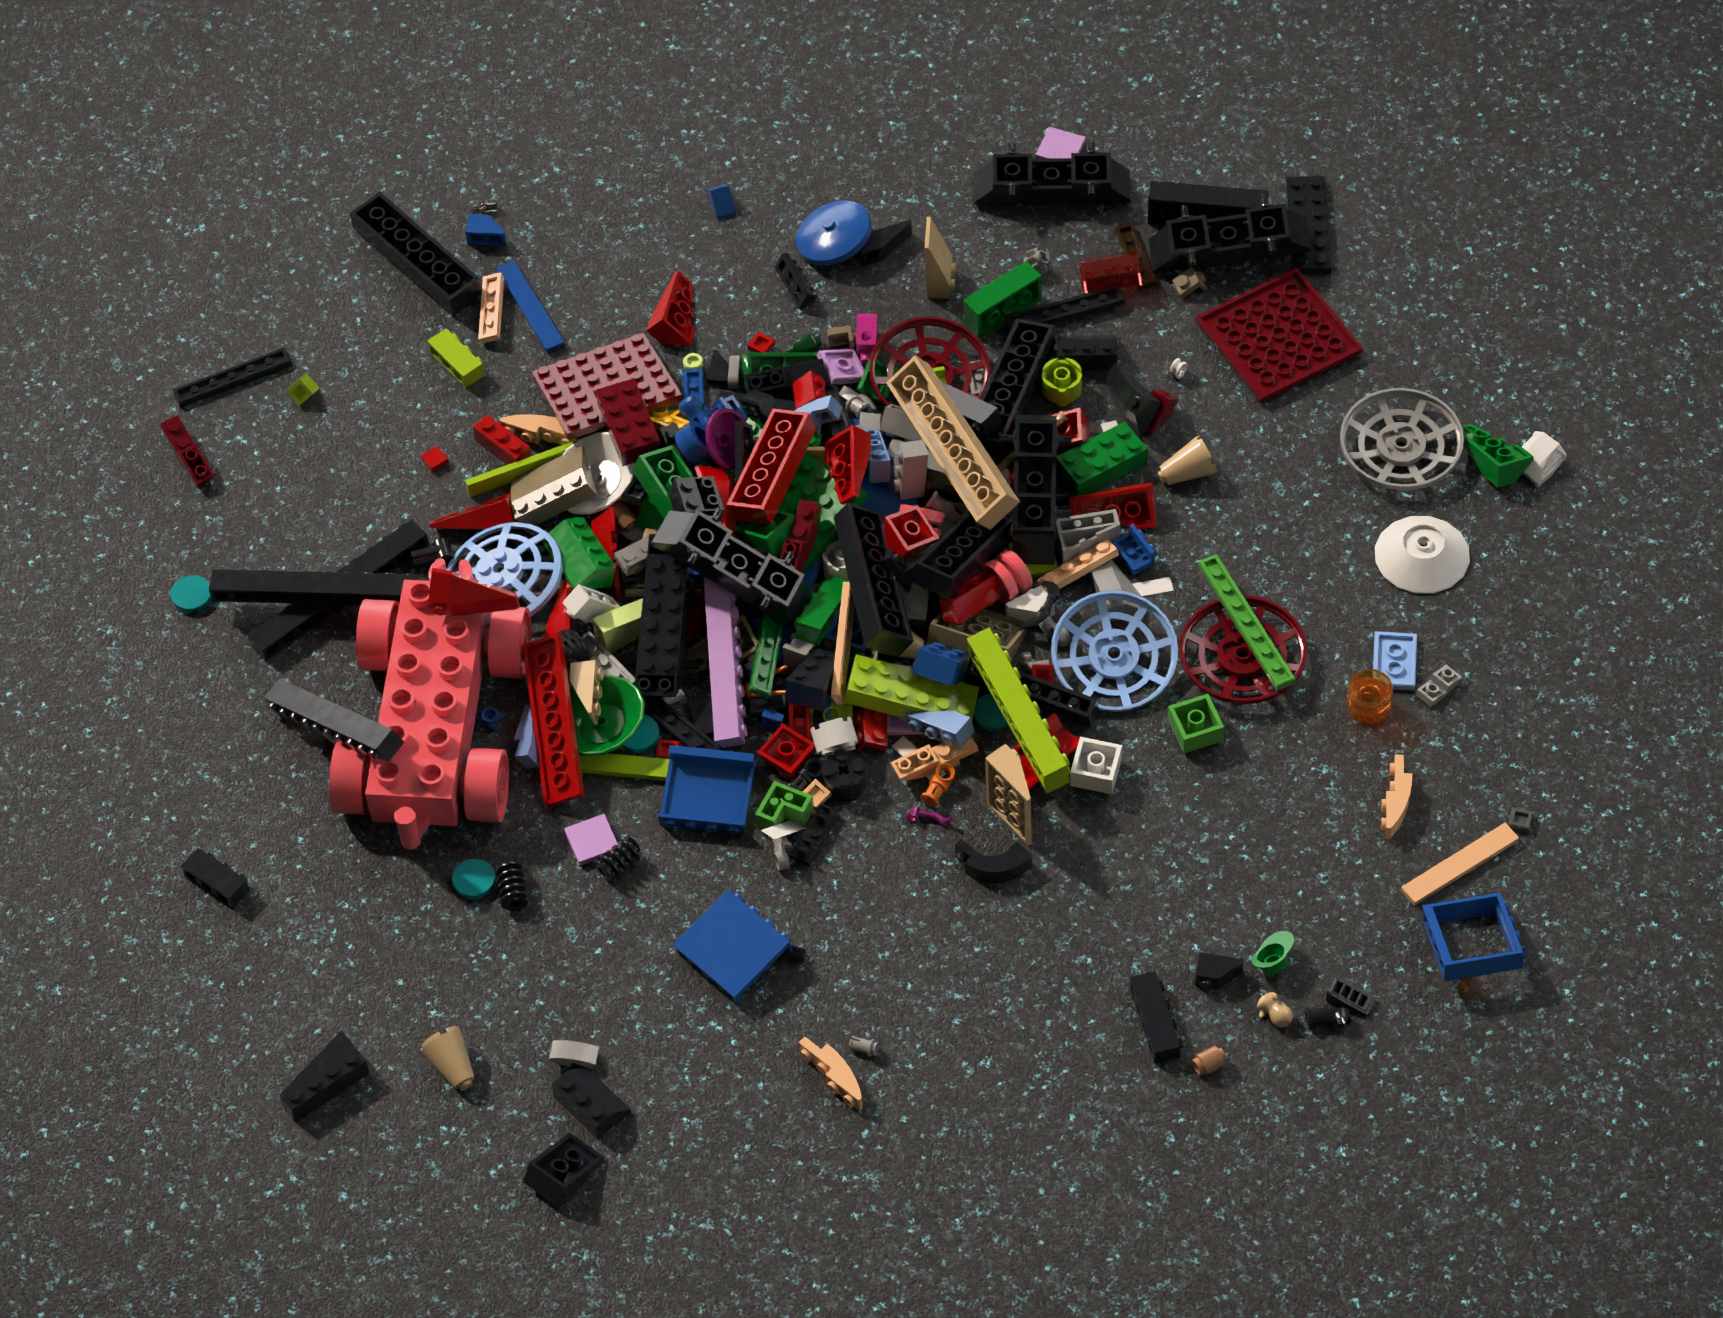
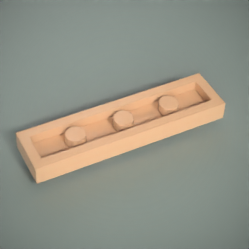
M501 272L483 277L478 338L481 343L500 339L504 276Z
M1108 539L1100 542L1095 547L1081 553L1074 559L1037 579L1038 585L1042 586L1047 594L1048 591L1042 585L1043 582H1054L1061 589L1118 556V550Z

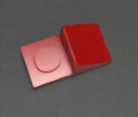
M789 702V728L811 741L810 708Z

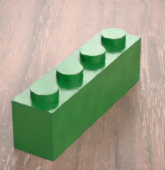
M829 574L825 582H821L818 592L812 595L809 605H805L801 617H797L795 620V638L819 646L826 636L841 604L843 582H849L848 580Z

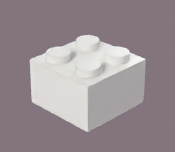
M1080 737L1071 768L1070 786L1112 794L1122 761V745Z

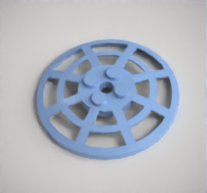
M520 522L505 523L485 529L466 541L454 554V559L450 560L446 569L452 571L461 555L467 549L470 550L465 560L469 562L474 555L481 558L476 567L472 568L473 575L479 580L478 583L487 584L488 588L494 585L505 590H510L514 587L517 590L515 593H517L518 599L524 596L531 603L526 608H529L530 616H532L555 593L563 572V559L555 540L543 529ZM511 529H527L539 534L528 539L521 535L509 533ZM501 531L500 535L491 537L478 545L475 544L487 535ZM508 539L523 542L516 549L506 547ZM546 539L552 548L554 563L542 562L540 552L535 544ZM499 541L496 549L489 552L482 549L492 542ZM530 548L534 555V562H524L520 554ZM504 567L503 571L496 572L497 569ZM525 570H533L531 577L525 585L520 582ZM540 571H553L548 585L537 598L530 589L537 581Z
M1100 591L1078 600L1061 616L1052 637L1051 657L1056 676L1063 687L1073 690L1062 675L1060 668L1072 667L1078 679L1087 686L1082 694L1091 697L1095 691L1107 696L1121 697L1123 706L1112 707L1098 704L1099 710L1122 712L1142 707L1153 701L1164 691L1175 672L1178 661V644L1170 621L1152 602L1137 594L1126 591ZM1106 600H1125L1135 603L1140 607L1134 617L1121 612H1108ZM1097 602L1098 615L1089 618L1080 627L1069 621L1072 615L1081 608ZM1147 610L1160 621L1167 633V638L1156 641L1150 629L1141 622ZM1110 619L1127 621L1129 625L1125 631L1112 629ZM1101 621L1103 631L1094 638L1085 632L1091 625ZM1063 628L1074 634L1070 645V658L1058 659L1057 656L1058 641ZM1136 628H1139L1145 634L1149 643L1138 646L1132 636ZM1079 639L1090 646L1088 656L1076 658V648ZM1170 646L1171 663L1168 673L1164 678L1154 673L1158 663V649ZM1114 649L1120 653V656L1113 659L1109 657L1108 652ZM1151 651V664L1147 670L1138 665L1139 654ZM1091 665L1096 672L1091 682L1083 675L1079 666ZM1132 672L1143 677L1135 685L1126 687L1124 677ZM1103 678L1115 679L1118 690L1101 688L1099 684ZM1149 680L1160 685L1149 697L1138 703H1131L1129 694L1143 687Z

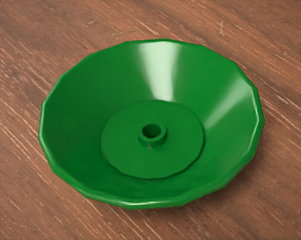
M603 675V681H600L602 698H599L601 715L598 716L596 725L593 724L574 688L569 689L579 755H604L622 747L636 734L644 719L645 702L640 690L628 679L614 675Z

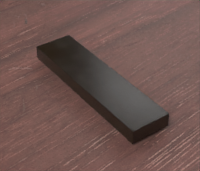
M1130 223L1114 227V233L1137 289L1142 290L1157 286V280L1134 224Z

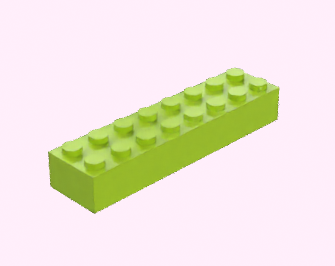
M989 627L968 637L967 643L970 657L1046 793L1070 783L1069 774L1071 771L1068 766L1070 765L1065 753H1060V745L1056 737H1051L1049 733L1050 727L1045 718L1041 719L1037 703L1031 701L1028 687L1026 684L1022 685L1019 671L1016 667L1012 668L1011 658L1007 650H1002L1000 646L1002 643L998 634H993Z

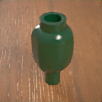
M807 334L797 339L793 343V347L786 349V352H815L822 345L818 334Z

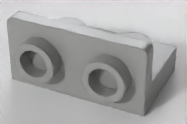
M649 536L614 553L615 560L626 576L638 574L646 567Z

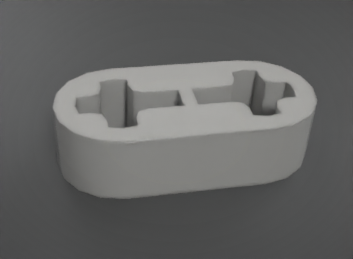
M730 356L728 389L739 390L740 356Z

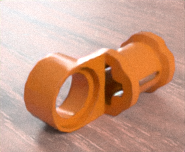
M943 763L937 767L935 774L929 782L930 786L920 796V799L926 805L937 807L940 796L947 791L952 783L955 770L950 764ZM946 770L950 773V777L944 779L939 775V772Z

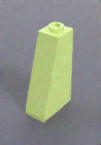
M643 598L592 619L595 637L611 654L639 637Z

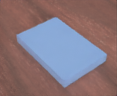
M1375 631L1372 688L1415 691L1417 634Z

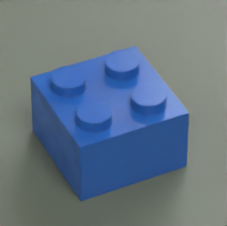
M933 642V644L918 649L912 673L952 686L964 681L970 657L964 655L965 652L962 650L952 649L951 651L945 649V645Z

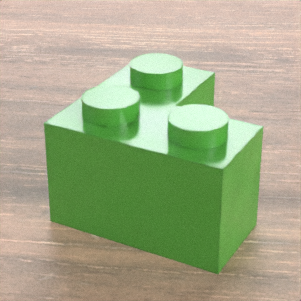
M774 781L755 814L756 827L763 830L783 823L785 819L805 826L814 811L813 796Z

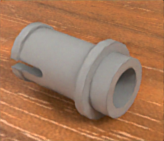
M852 1036L849 1043V1050L866 1053L869 1057L875 1056L879 1048V1043L875 1042L874 1039L869 1041Z

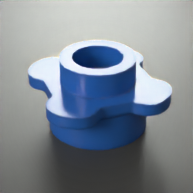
M486 708L482 711L481 717L478 718V723L489 726L490 729L497 728L498 721L503 718V714L495 708Z

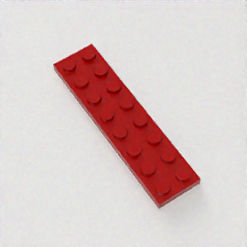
M559 633L522 645L543 800L546 807H552L584 796L562 635Z

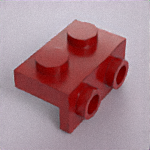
M862 707L858 713H855L853 718L858 739L856 751L861 752L864 747L885 751L888 747L887 714Z

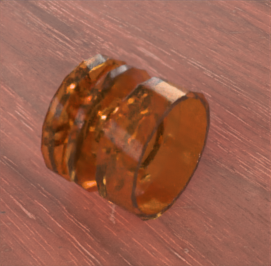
M1365 669L1352 676L1348 685L1346 708L1349 716L1356 722L1363 725H1375L1388 717L1391 711L1393 685L1385 673L1376 669Z

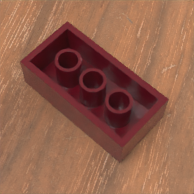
M634 378L595 390L597 405L622 467L636 463L639 455L661 449L660 439Z

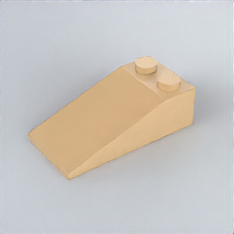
M927 217L925 235L927 298L951 299V291H955V279H952V275H956V263H952V254L932 218Z

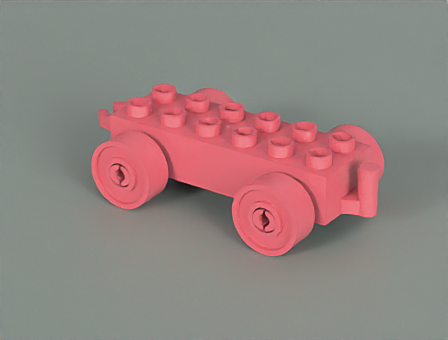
M442 558L437 559L431 565L428 572L429 581L404 580L400 604L398 601L364 599L358 614L356 630L358 667L362 671L387 672L378 723L391 728L404 741L403 745L391 760L387 762L383 759L378 761L369 753L365 755L358 748L354 750L346 743L343 745L337 741L330 766L329 796L333 813L368 815L370 813L372 822L396 823L402 845L406 849H415L420 845L421 837L429 825L458 826L462 798H464L465 815L468 821L495 823L503 821L509 788L507 752L503 749L472 748L470 750L486 655H488L491 677L525 679L526 668L522 645L531 642V616L529 608L519 607L516 610L458 616H439L431 613L428 602L432 568L446 570L445 560ZM461 560L459 562L460 578L471 581L473 578L472 567L467 560Z

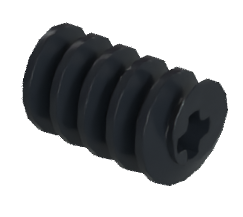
M627 835L625 840H620L618 845L612 846L611 850L605 852V856H599L598 861L594 860L593 864L602 876L613 881L612 873L614 872L617 876H620L619 868L626 871V862L633 866V857L638 861L641 860L639 855L640 848L636 841Z
M507 862L500 865L496 870L501 907L508 911H519L528 905L526 900L527 893H525L526 886L524 885L525 880L523 878L524 873L522 871L523 867L520 862Z

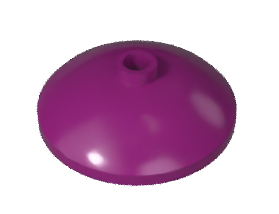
M730 408L717 410L711 415L707 423L705 439L707 449L713 460L724 469L735 470L734 422H747L740 413Z

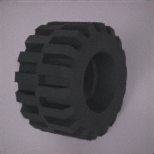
M566 629L556 633L562 635L568 681H570L571 663L590 661L592 655L590 649L578 633L571 629Z

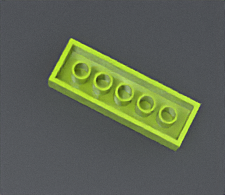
M856 654L849 676L844 703L906 719L905 714L907 712L956 711L969 716L972 721L979 687L962 682L950 686L912 673L913 669Z

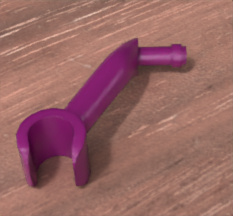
M912 807L911 810L907 811L906 820L909 822H917L919 816L934 819L945 827L949 826V822L953 820L952 816L946 819L938 813L921 811L919 807Z

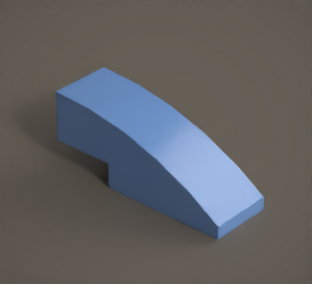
M832 395L812 401L795 411L810 413L816 426L815 431H819L823 423L839 420L842 406Z
M529 705L524 707L514 737V741L518 744L514 757L526 769L539 767L532 712Z

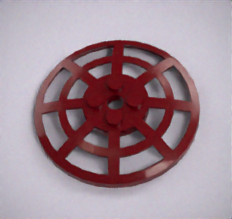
M927 316L905 320L887 330L874 346L870 357V381L875 394L885 406L890 405V403L883 397L878 385H887L886 382L893 377L895 363L898 361L905 365L909 359L902 354L915 346H918L919 354L915 356L929 363L931 368L944 366L945 379L948 385L959 389L952 385L953 376L965 374L964 386L959 390L978 399L981 398L990 378L989 357L981 341L963 325L945 318ZM923 326L941 327L955 333L949 342L938 338H925ZM915 328L917 339L905 343L897 350L887 343L897 334L907 329ZM962 337L968 340L976 349L981 358L980 361L969 364L964 353L956 347ZM926 345H937L945 349L941 354L928 352ZM883 349L891 356L887 377H876V361ZM952 352L960 359L963 366L952 367L948 360ZM983 368L984 379L979 395L969 393L971 372Z
M1244 596L1249 606L1256 607L1254 614L1264 630L1274 638L1271 641L1275 647L1279 646L1281 657L1285 663L1287 662L1285 642L1296 636L1300 648L1299 664H1286L1291 672H1295L1294 677L1297 681L1304 669L1307 654L1306 639L1301 626L1287 610L1276 603L1264 598ZM1219 599L1204 605L1187 621L1180 638V660L1191 682L1204 693L1224 702L1254 704L1271 700L1292 687L1290 685L1274 692L1269 690L1267 686L1272 683L1269 678L1263 682L1258 675L1263 670L1240 632H1233L1230 626L1235 624L1231 618H1226L1222 610L1224 607ZM1267 610L1280 617L1291 629L1280 635L1272 626L1261 621L1264 611ZM1212 612L1215 613L1219 623L1211 627L1203 638L1191 633L1200 620ZM1222 629L1226 637L1222 639L1220 644L1210 642L1211 637ZM1188 640L1199 645L1198 658L1200 667L1189 668L1187 664L1186 644ZM1205 649L1217 653L1218 662L1207 665ZM1239 652H1245L1248 654V656L1242 658L1239 657L1237 654ZM1222 669L1230 677L1227 683L1213 675L1212 672ZM1205 674L1213 683L1224 688L1222 693L1220 694L1207 688L1194 676ZM1250 677L1255 684L1253 686H1235L1238 678ZM1259 690L1263 695L1253 698L1230 697L1232 691L1250 692Z

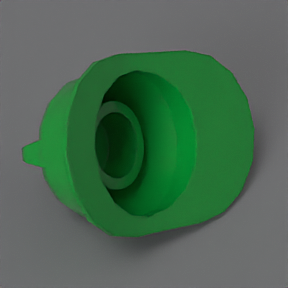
M1279 931L1270 935L1253 955L1251 960L1253 966L1260 968L1268 978H1272L1275 974L1285 970L1288 966V953L1295 943L1292 933Z

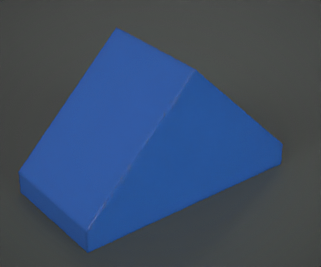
M723 184L706 189L717 220L736 215L729 185Z

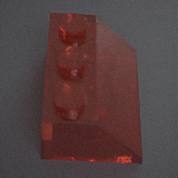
M1139 251L1080 259L1079 270L1083 293L1119 285L1120 288L1143 285Z

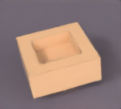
M816 779L803 791L813 796L814 808L816 810L832 795Z

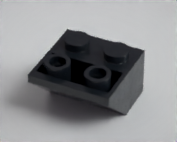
M714 476L674 479L668 492L674 511L694 513L697 509L709 516L713 515L716 508H720L719 512L721 509L724 511Z

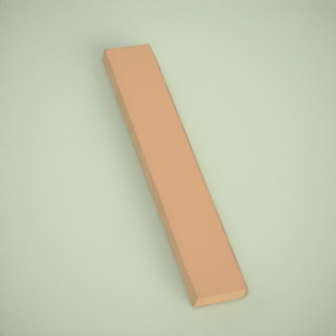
M843 582L833 670L831 697L836 705H844L855 603L849 582Z
M1503 823L1401 887V891L1416 906L1517 843L1519 837L1506 823Z

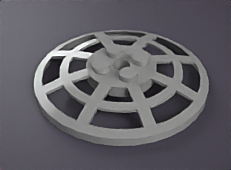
M1408 388L1380 390L1360 399L1345 415L1340 432L1341 450L1349 466L1365 480L1377 486L1394 490L1425 488L1444 479L1458 464L1464 443L1461 423L1447 404L1426 392ZM1406 398L1419 402L1415 411L1406 409L1389 410L1386 399ZM1373 403H1378L1381 413L1370 418L1364 426L1353 420L1361 410ZM1428 404L1440 411L1449 420L1450 424L1439 429L1430 418L1423 415L1426 405ZM1405 416L1411 417L1409 423H1394L1392 417ZM1384 419L1386 426L1379 433L1370 429L1375 423ZM1421 421L1433 432L1424 435L1416 426ZM1349 426L1360 432L1358 439L1359 452L1348 453L1346 435ZM1452 431H1455L1457 439L1455 457L1443 455L1445 446L1443 436ZM1366 436L1377 441L1376 449L1365 451L1364 441ZM1437 439V454L1425 451L1426 443ZM1403 442L1406 446L1400 447L1396 443ZM1380 456L1387 464L1381 469L1369 458ZM1421 458L1432 461L1420 471H1418L1415 465ZM1363 459L1371 469L1379 473L1377 479L1362 471L1352 460ZM1439 462L1451 464L1443 473L1425 481L1422 475L1434 469ZM1395 466H1406L1410 473L1397 474L1391 472ZM1388 477L1394 479L1414 478L1416 483L1396 484L1385 481Z

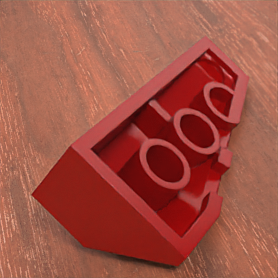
M676 271L650 318L646 331L660 343L689 346L695 333V327L691 323L694 312L691 311L690 304L693 302L692 282L681 272Z
M851 425L825 442V461L831 468L830 475L835 479V490L842 505L858 497L871 454V434L854 425Z
M511 493L489 499L486 503L482 504V507L473 505L463 510L461 514L454 512L432 520L429 526L430 528L488 529L500 524L514 523L516 520L510 503Z
M613 507L591 521L593 533L616 566L612 589L617 599H621L619 564L614 558V553L619 551Z
M432 568L428 598L431 613L439 616H458L519 609L517 593L494 585L488 588L478 583L479 580L472 578L469 581L460 578V573Z

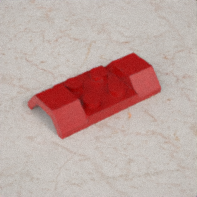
M1053 713L1046 719L1050 727L1049 733L1051 737L1055 736L1058 740L1060 753H1065L1067 758H1069L1070 754L1077 749L1080 737H1074L1062 726L1058 716ZM1018 744L1013 749L1020 756L1027 787L1030 790L1038 782L1040 783V780Z

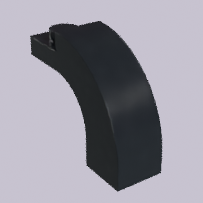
M962 839L955 843V856L959 862L965 863V874L978 881L986 883L1008 882L1018 878L1032 867V854L1017 842L1006 852L996 856L980 854Z

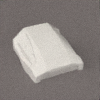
M1535 431L1532 437L1522 446L1534 456V460L1522 474L1534 482L1538 488L1553 475L1555 470L1566 459L1567 454L1553 438L1544 432Z

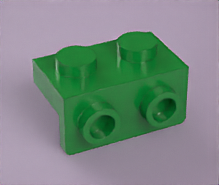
M869 359L857 390L861 394L870 397L873 404L880 402L875 394L870 381ZM879 360L876 361L875 376L887 377L888 368ZM894 366L893 376L898 372L896 366ZM878 385L881 394L887 399L890 395V388L888 385Z

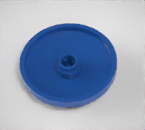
M841 200L825 204L814 210L801 223L796 234L797 249L803 259L813 265L829 266L841 263L854 256L866 244L872 230L871 218L862 205L853 201Z

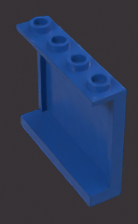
M670 745L668 752L670 759L661 812L658 813L659 823L667 828L680 826L687 830L699 828L705 829L708 832L726 831L732 835L745 833L756 765L755 755L751 753Z
M727 889L673 946L678 955L736 1005H739L744 1000L742 994L786 949L790 952L793 949L790 944L791 939L783 931L779 933L775 929L776 926L769 919L766 918L764 920L760 917V912L754 906L748 907L740 894L737 892L733 894Z

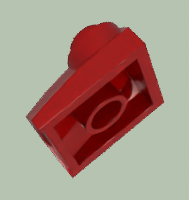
M781 723L778 730L756 754L778 769L781 777L792 779L796 777V772L812 758L816 748L814 742Z

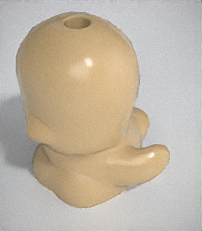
M1269 992L1259 999L1257 1003V1008L1261 1010L1259 1018H1264L1268 1014L1271 1022L1279 1028L1286 1027L1291 1023L1293 1019L1291 1009L1284 1002L1278 1001V995L1275 992Z

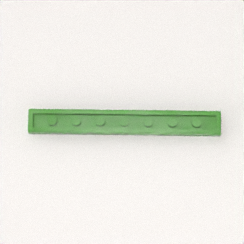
M1215 554L1198 561V567L1275 690L1278 691L1294 684L1296 681L1295 677L1218 555Z

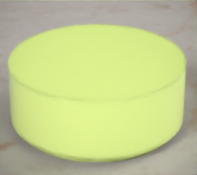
M696 353L686 355L683 359L684 369H702L703 358Z

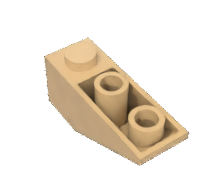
M596 660L571 663L570 682L593 724L596 725L598 716L601 715L599 698H602L600 681H603V670L598 667Z

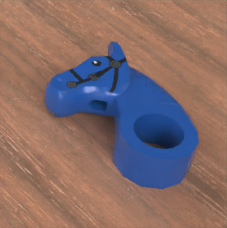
M693 395L688 396L680 402L678 409L690 423L675 434V441L682 454L690 462L697 466L707 465L714 461L707 449L705 439L707 423L714 411L704 405L697 397Z

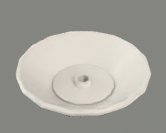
M597 432L585 436L564 452L566 454L580 446L584 447L597 491V496L567 510L573 514L591 515L608 509L621 499L622 493L633 481L634 473L632 470L635 463L622 467L609 433Z
M1410 516L1393 522L1380 534L1375 545V563L1383 577L1397 588L1414 594H1434L1451 588L1464 577L1470 563L1469 546L1461 532L1448 522L1431 516Z

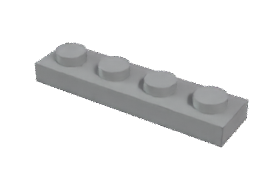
M590 631L581 636V639L591 651L590 661L596 660L598 667L603 670V675L625 678L632 684H635V678Z

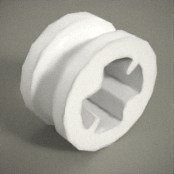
M1179 358L1175 359L1169 369V374H1175L1177 379L1184 375L1188 364L1181 362L1182 360Z

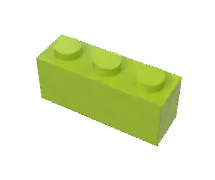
M444 329L427 340L429 353L465 389L484 377V364L479 357H475L467 345H463L455 333L451 334L447 329Z

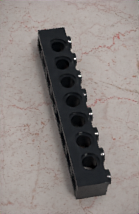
M941 643V644L945 645V649H948V650H951V651H952V649H957V648H955V647H952V646L946 645V644H944V643ZM964 651V655L970 657L969 652ZM970 657L964 682L989 690ZM1019 671L1022 685L1026 684L1031 694L1029 696L1031 701H1035L1039 709L1052 714L1055 713L1057 716L1091 728L1099 711L1098 699Z

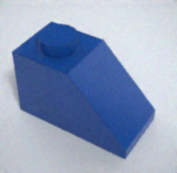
M468 215L466 227L468 245L507 246L505 230L489 215Z

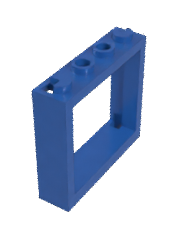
M1501 893L1423 905V924L1444 982L1523 969V959H1526L1525 947L1520 945L1519 931L1514 929V918L1509 916L1508 903H1504ZM1495 914L1510 952L1452 961L1438 923Z

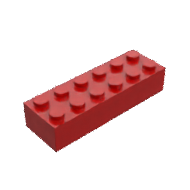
M772 409L727 502V507L734 520L772 524L815 433L816 426L810 413Z

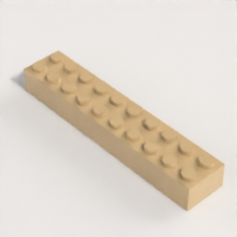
M913 356L886 384L976 522L991 530L1020 501L929 363L917 356Z

